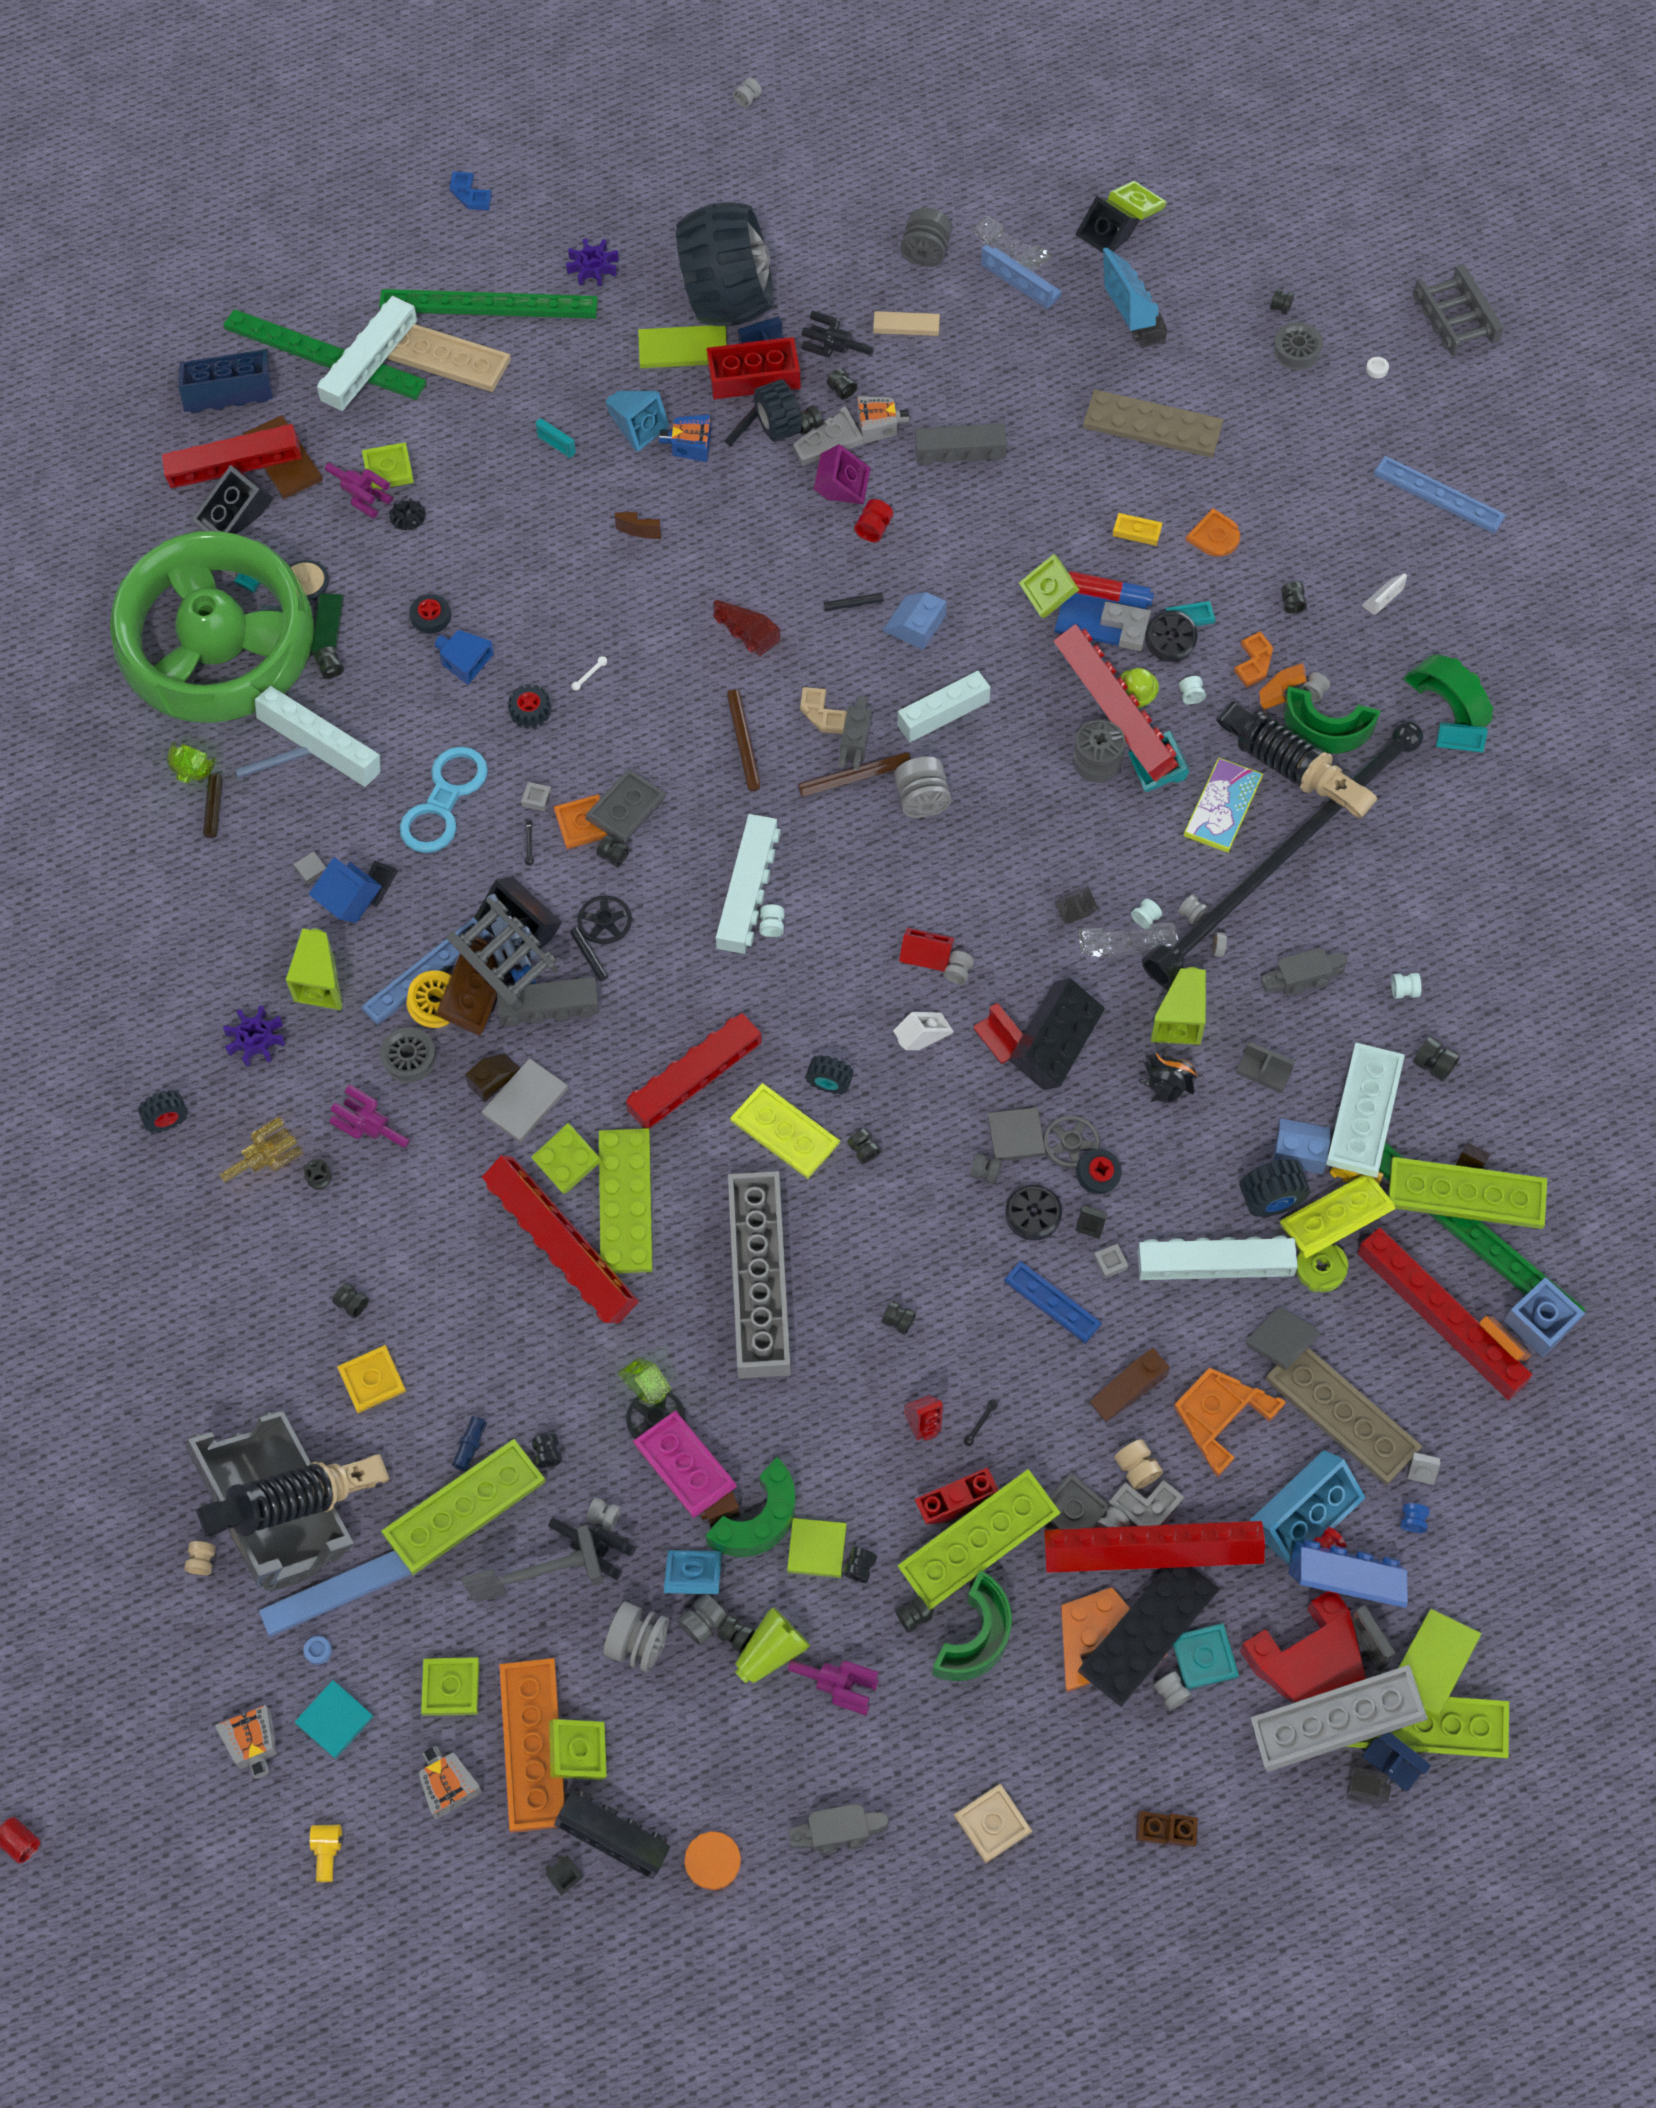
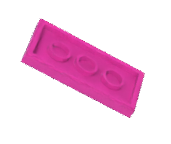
M676 1410L633 1440L634 1446L692 1518H695L737 1487L734 1480Z

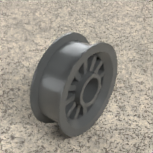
M1294 322L1286 324L1275 335L1274 355L1281 365L1289 369H1307L1313 366L1319 359V354L1323 347L1322 335L1316 328L1306 323Z
M414 1027L400 1028L391 1032L382 1042L380 1059L387 1073L393 1079L404 1083L416 1082L425 1078L434 1067V1043L431 1037L421 1029ZM407 1053L414 1054L410 1058H403V1056Z

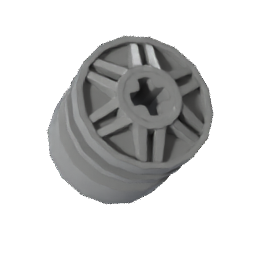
M934 757L914 758L901 764L894 772L897 790L900 793L902 810L906 816L921 818L936 815L947 809L951 804V794L946 783L945 771L939 759Z
M625 1601L619 1607L610 1626L603 1654L605 1657L621 1663L630 1652V1666L636 1668L641 1661V1671L648 1673L664 1648L669 1618L660 1616L656 1622V1613L650 1612L643 1622L642 1607Z

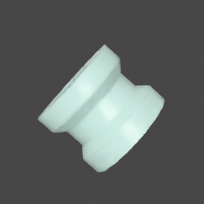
M1190 676L1179 683L1185 704L1200 703L1206 698L1205 690L1202 689L1203 682L1200 677Z
M1145 898L1141 902L1140 907L1135 908L1131 912V916L1142 928L1149 929L1153 925V921L1158 920L1162 916V911L1154 901Z

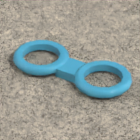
M455 747L441 753L432 766V780L436 786L427 803L418 804L409 809L402 817L399 827L400 836L406 846L414 851L422 853L436 852L446 847L454 838L457 827L451 810L459 796L469 795L478 790L485 782L488 773L485 759L472 748ZM457 757L469 758L477 765V774L467 784H449L441 776L442 768L447 761ZM426 813L437 814L446 822V829L443 835L431 842L418 841L412 837L409 831L413 820Z

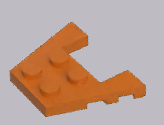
M1208 1368L1175 1403L1174 1409L1212 1471L1219 1477L1235 1458L1215 1441L1220 1433L1248 1404L1270 1422L1285 1406L1286 1402L1281 1398L1277 1397L1276 1399L1264 1394L1265 1391L1258 1388H1250L1241 1384V1381Z
M1112 1587L1061 1605L1066 1692L1090 1684L1085 1677L1078 1673L1079 1668L1083 1664L1081 1656L1093 1653L1130 1609Z

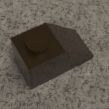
M504 1053L483 1058L465 1074L468 1087L486 1102L511 1080L520 1070V1067Z

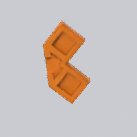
M1261 631L1241 641V646L1251 659L1234 667V672L1246 688L1265 679L1267 676L1273 647Z
M1303 663L1280 671L1259 691L1260 704L1263 710L1284 703V690L1288 689V686L1293 687L1306 682V669Z

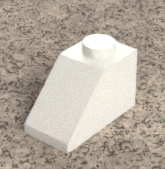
M911 1012L893 1030L898 1038V1043L905 1050H920L954 1032L943 1014L935 1012Z

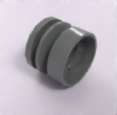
M920 208L911 212L900 245L904 258L912 264L919 265L921 263L922 266L934 267L940 264L944 259L947 243L952 232V223L949 218L933 208Z
M1094 720L1082 725L1078 730L1075 739L1073 764L1074 769L1082 778L1096 783L1106 782L1116 777L1120 772L1126 742L1121 729L1110 721Z

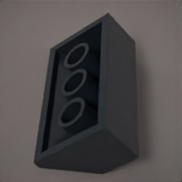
M571 1791L556 1818L554 1826L653 1880L658 1874L671 1847L666 1844L667 1838L656 1832H652L651 1835L641 1830L643 1825L631 1818H628L627 1821L616 1816L618 1812L605 1804L600 1807L592 1803L593 1798L582 1791H578L577 1794Z

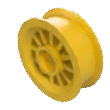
M436 970L426 971L419 974L411 982L406 1001L407 1009L410 1016L420 1025L428 1028H440L450 1023L432 1014V1012L436 1014L440 1002L433 1003L428 999L430 996H437L441 1000L450 977L449 974Z

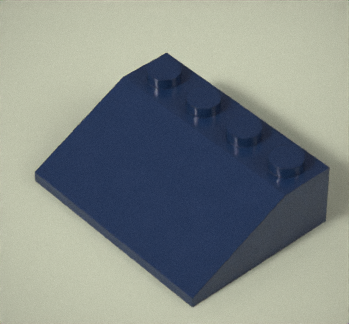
M267 349L180 362L178 388L184 412L198 413L208 408L219 410L228 405L243 406L248 402L264 403L269 401V399H273Z

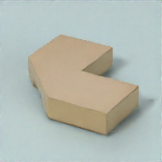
M803 687L800 705L802 713L821 732L843 734L847 711L824 709L826 689Z

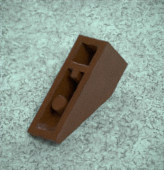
M1151 1348L1132 1362L1089 1403L1107 1422L1167 1378L1170 1367L1157 1351Z

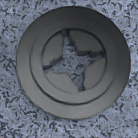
M411 498L408 501L401 499L400 503H394L393 508L389 510L391 523L400 530L416 529L424 522L426 517L425 508L419 501L415 502ZM408 508H410L411 513L405 519L403 513H406Z

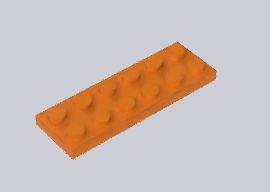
M555 1659L499 1664L510 1833L557 1828L554 1826V1823L565 1804L563 1778H551L549 1721L559 1719Z

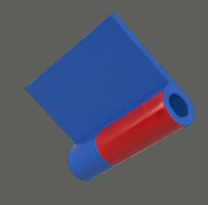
M1069 571V575L1079 588V591L1061 605L1054 633L1063 634L1076 624L1081 631L1084 628L1093 638L1092 641L1119 646L1122 629L1100 625L1105 602L1147 609V606L1152 607L1154 593L1150 592L1151 587Z

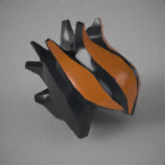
M1162 1049V1058L1156 1053L1154 1057H1149L1151 1065L1147 1061L1144 1062L1151 1078L1139 1079V1082L1145 1083V1086L1150 1087L1156 1093L1150 1102L1171 1103L1177 1100L1184 1091L1194 1094L1193 1078L1196 1079L1198 1076L1195 1067L1189 1061L1169 1057L1166 1050Z

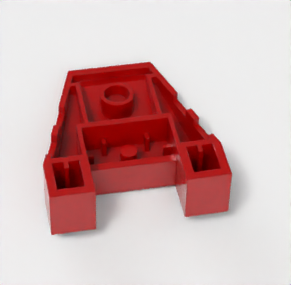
M1327 1591L1311 1601L1307 1610L1320 1629L1287 1650L1281 1652L1266 1629L1244 1642L1240 1649V1653L1254 1674L1267 1682L1276 1692L1292 1703L1366 1679L1351 1613L1338 1593Z

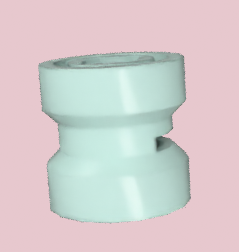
M771 904L765 905L760 909L762 922L760 923L759 932L761 935L779 937L783 934L784 924L782 920L784 919V908Z
M1410 973L1408 976L1393 974L1391 979L1393 998L1399 999L1408 995L1411 998L1420 997L1421 979L1419 973Z

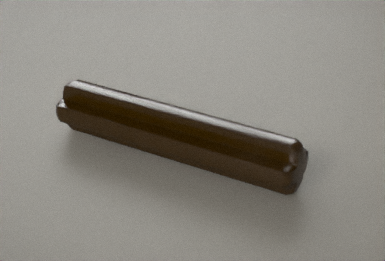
M210 774L208 777L203 834L206 838H215L217 836L222 789L220 774Z

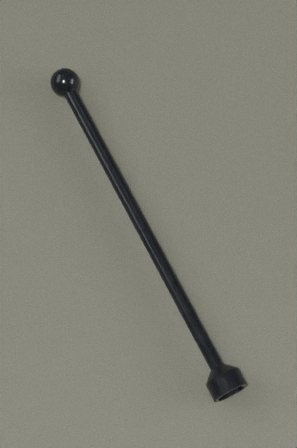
M1410 721L1398 724L1393 730L1392 742L1352 780L1365 787L1401 752H1412L1418 749L1423 741V732L1420 726ZM1330 799L1174 946L1156 945L1142 958V966L1148 976L1160 986L1169 988L1180 969H1184L1183 957L1339 812L1343 806Z

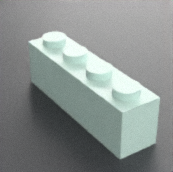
M976 671L899 710L897 726L910 743L987 704L990 701L991 687L980 672Z

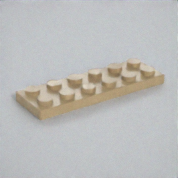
M416 324L412 326L386 358L490 392L494 391L511 361L510 354Z

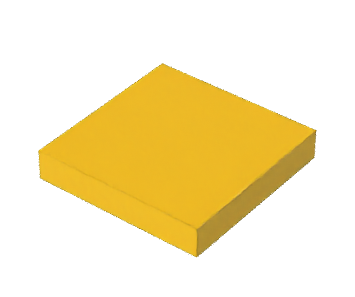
M386 1345L337 1366L357 1413L406 1392Z

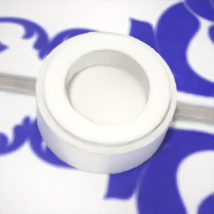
M1381 357L1371 358L1366 366V372L1373 378L1386 376L1389 369L1388 362Z

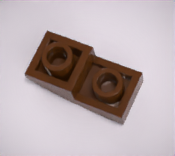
M615 512L617 530L636 537L661 539L660 519H638L637 512Z
M1139 1811L1137 1812L1135 1841L1195 1847L1198 1817Z

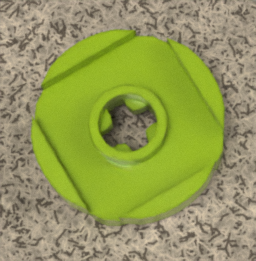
M1329 1245L1308 1258H1305L1301 1252L1297 1256V1277L1312 1292L1332 1291L1338 1288L1346 1278L1348 1259L1343 1250L1336 1245ZM1318 1261L1322 1264L1327 1263L1328 1267H1326L1325 1271L1316 1268Z

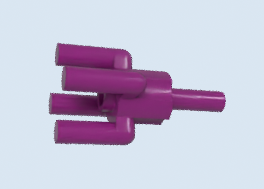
M331 463L326 464L325 470L341 480V489L353 496L351 505L372 519L378 515V511L364 503L363 500L368 504H373L375 497L388 505L393 501V497L381 489H372L371 484L373 482L382 489L388 490L390 482L371 470L365 469L361 475L355 470L344 472Z
M350 1084L345 1089L344 1093L349 1096L343 1105L353 1110L355 1114L336 1102L330 1109L334 1115L329 1123L355 1139L361 1138L363 1133L373 1139L383 1135L404 1149L410 1143L409 1139L387 1127L389 1118L375 1111L378 1102L374 1098Z
M791 1660L788 1666V1671L817 1680L816 1689L832 1694V1703L834 1705L867 1716L870 1705H868L870 1697L851 1690L854 1683L876 1690L879 1683L877 1679L878 1671L849 1661H843L840 1668L824 1663L821 1670Z

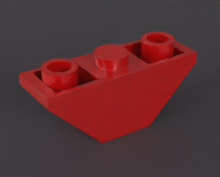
M987 1467L918 1497L914 1501L926 1525L945 1523L971 1512L998 1492L999 1489Z

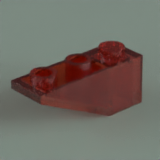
M720 600L713 602V616L719 624L724 623L734 638L739 637L744 642L748 651L755 652L760 657L780 642V628L764 614Z

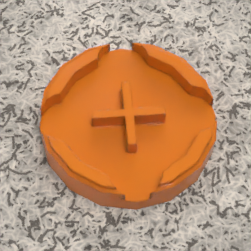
M710 1831L700 1834L691 1841L686 1850L684 1863L687 1875L694 1884L703 1889L715 1891L727 1887L735 1880L740 1870L741 1856L738 1846L732 1838L720 1832Z

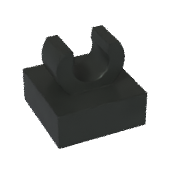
M1083 1206L1075 1231L1100 1239L1108 1214L1105 1211L1093 1209L1091 1206Z
M559 1855L557 1857L559 1862L552 1868L549 1865L545 1867L547 1871L545 1875L561 1896L583 1878L568 1855L565 1857Z

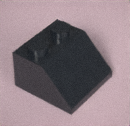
M1096 196L1075 235L1103 252V248H1108L1115 252L1130 238L1140 219L1111 200Z

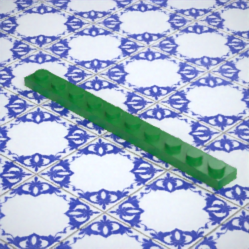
M381 289L379 309L381 310L382 305L394 296L413 305L415 313L596 319L598 296Z
M235 309L223 324L225 330L330 369L334 363L338 362L345 351L344 349ZM381 364L367 381L414 400H417L427 385L425 379Z
M1385 1142L1379 1172L1384 1173L1383 1177L1390 1181L1392 1158L1404 1157ZM1428 1213L1525 1296L1546 1277L1479 1220ZM1546 1277L1553 1285H1555L1583 1312L1586 1310L1572 1297H1570L1566 1292H1564L1560 1287H1558L1554 1282H1552L1548 1277Z

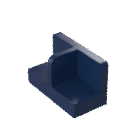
M779 316L738 329L739 344L784 338L782 335V322Z
M1390 1732L1376 1736L1362 1754V1757L1404 1791H1409L1421 1774H1426L1431 1767V1764Z

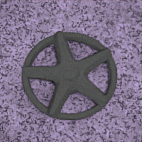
M1065 1116L1056 1119L1048 1126L1043 1138L1047 1156L1054 1163L1066 1168L1076 1169L1079 1161V1149L1100 1148V1137L1096 1128L1089 1121L1077 1116ZM1065 1120L1078 1121L1074 1129L1067 1132L1057 1125ZM1085 1124L1093 1131L1096 1142L1082 1139L1081 1134ZM1052 1129L1061 1139V1142L1049 1148L1048 1135ZM1068 1151L1072 1163L1061 1161L1054 1154Z

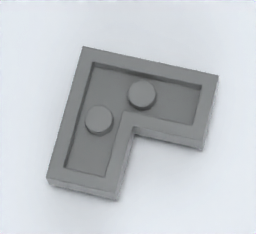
M1105 602L1100 625L1122 629L1119 647L1142 651L1151 610Z
M1164 1480L1147 1499L1125 1483L1108 1504L1120 1510L1133 1526L1163 1525L1184 1500V1496Z

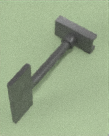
M588 1525L577 1527L580 1550L571 1552L570 1556L515 1571L502 1577H498L494 1569L461 1578L462 1584L475 1603L507 1594L504 1585L517 1583L572 1566L574 1569L585 1566L593 1586L602 1584L604 1581Z

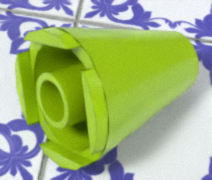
M772 1607L768 1610L735 1662V1665L738 1667L735 1673L745 1683L749 1680L752 1683H756L805 1652L810 1647V1644L777 1609Z

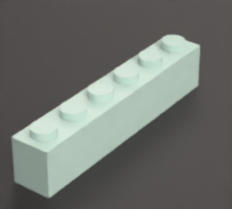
M394 296L382 305L378 314L369 321L368 326L357 335L353 344L344 351L343 356L337 363L332 365L328 374L319 381L317 389L322 402L341 411L346 408L417 322L413 305Z
M272 686L268 687L255 699L257 719L301 747L307 748L312 754L364 787L380 773V754Z
M752 814L748 815L716 935L717 949L745 954L747 946H752L754 932H751L752 926H757L759 911H757L758 904H763L765 890H762L763 884H768L770 870L767 869L768 864H773L775 849H773V845L779 842L781 829L777 828V819Z
M1276 1236L1272 1239L1249 1237L1246 1240L1226 1237L1221 1240L1211 1241L1208 1238H1199L1195 1241L1172 1239L1169 1242H1158V1240L1149 1239L1139 1242L1137 1250L1139 1280L1294 1276L1297 1270L1295 1238L1287 1239L1285 1236Z

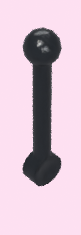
M526 821L527 857L525 858V864L530 866L534 863L532 858V821Z
M988 1401L987 1410L971 1434L964 1438L966 1446L974 1444V1437L991 1411L997 1409V1401Z

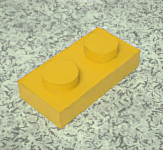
M1118 513L1113 536L1157 546L1163 523Z

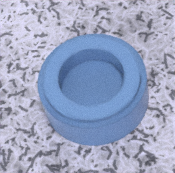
M314 1636L305 1643L303 1649L304 1656L312 1664H323L331 1657L332 1646L325 1637Z

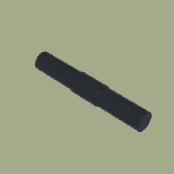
M755 406L725 439L726 444L732 446L758 416Z
M883 593L823 602L825 611L884 602Z
M573 928L570 934L599 981L602 982L608 979L607 973L579 928Z

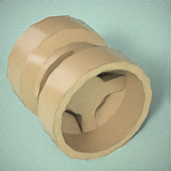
M201 1541L190 1542L188 1547L190 1559L186 1560L184 1570L191 1574L210 1575L213 1567L210 1561L215 1555L216 1546Z

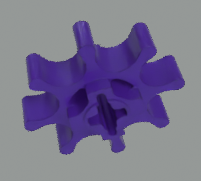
M584 238L581 251H576L572 248L568 249L569 259L575 261L566 263L567 274L579 272L577 275L579 285H583L587 278H594L597 280V285L602 286L601 275L610 274L613 277L617 276L616 265L610 263L619 261L618 251L605 252L607 250L605 239L601 240L599 246L592 247L588 244V240Z
M263 1006L258 1007V1013L253 1018H247L241 1009L237 1010L236 1013L241 1020L240 1025L237 1027L225 1025L223 1027L226 1036L236 1037L233 1043L225 1046L228 1055L231 1056L239 1050L245 1051L242 1057L245 1066L250 1065V1060L255 1054H262L267 1062H271L272 1058L267 1049L273 1044L285 1045L282 1035H273L275 1029L283 1026L281 1018L277 1016L272 1021H264L266 1011Z

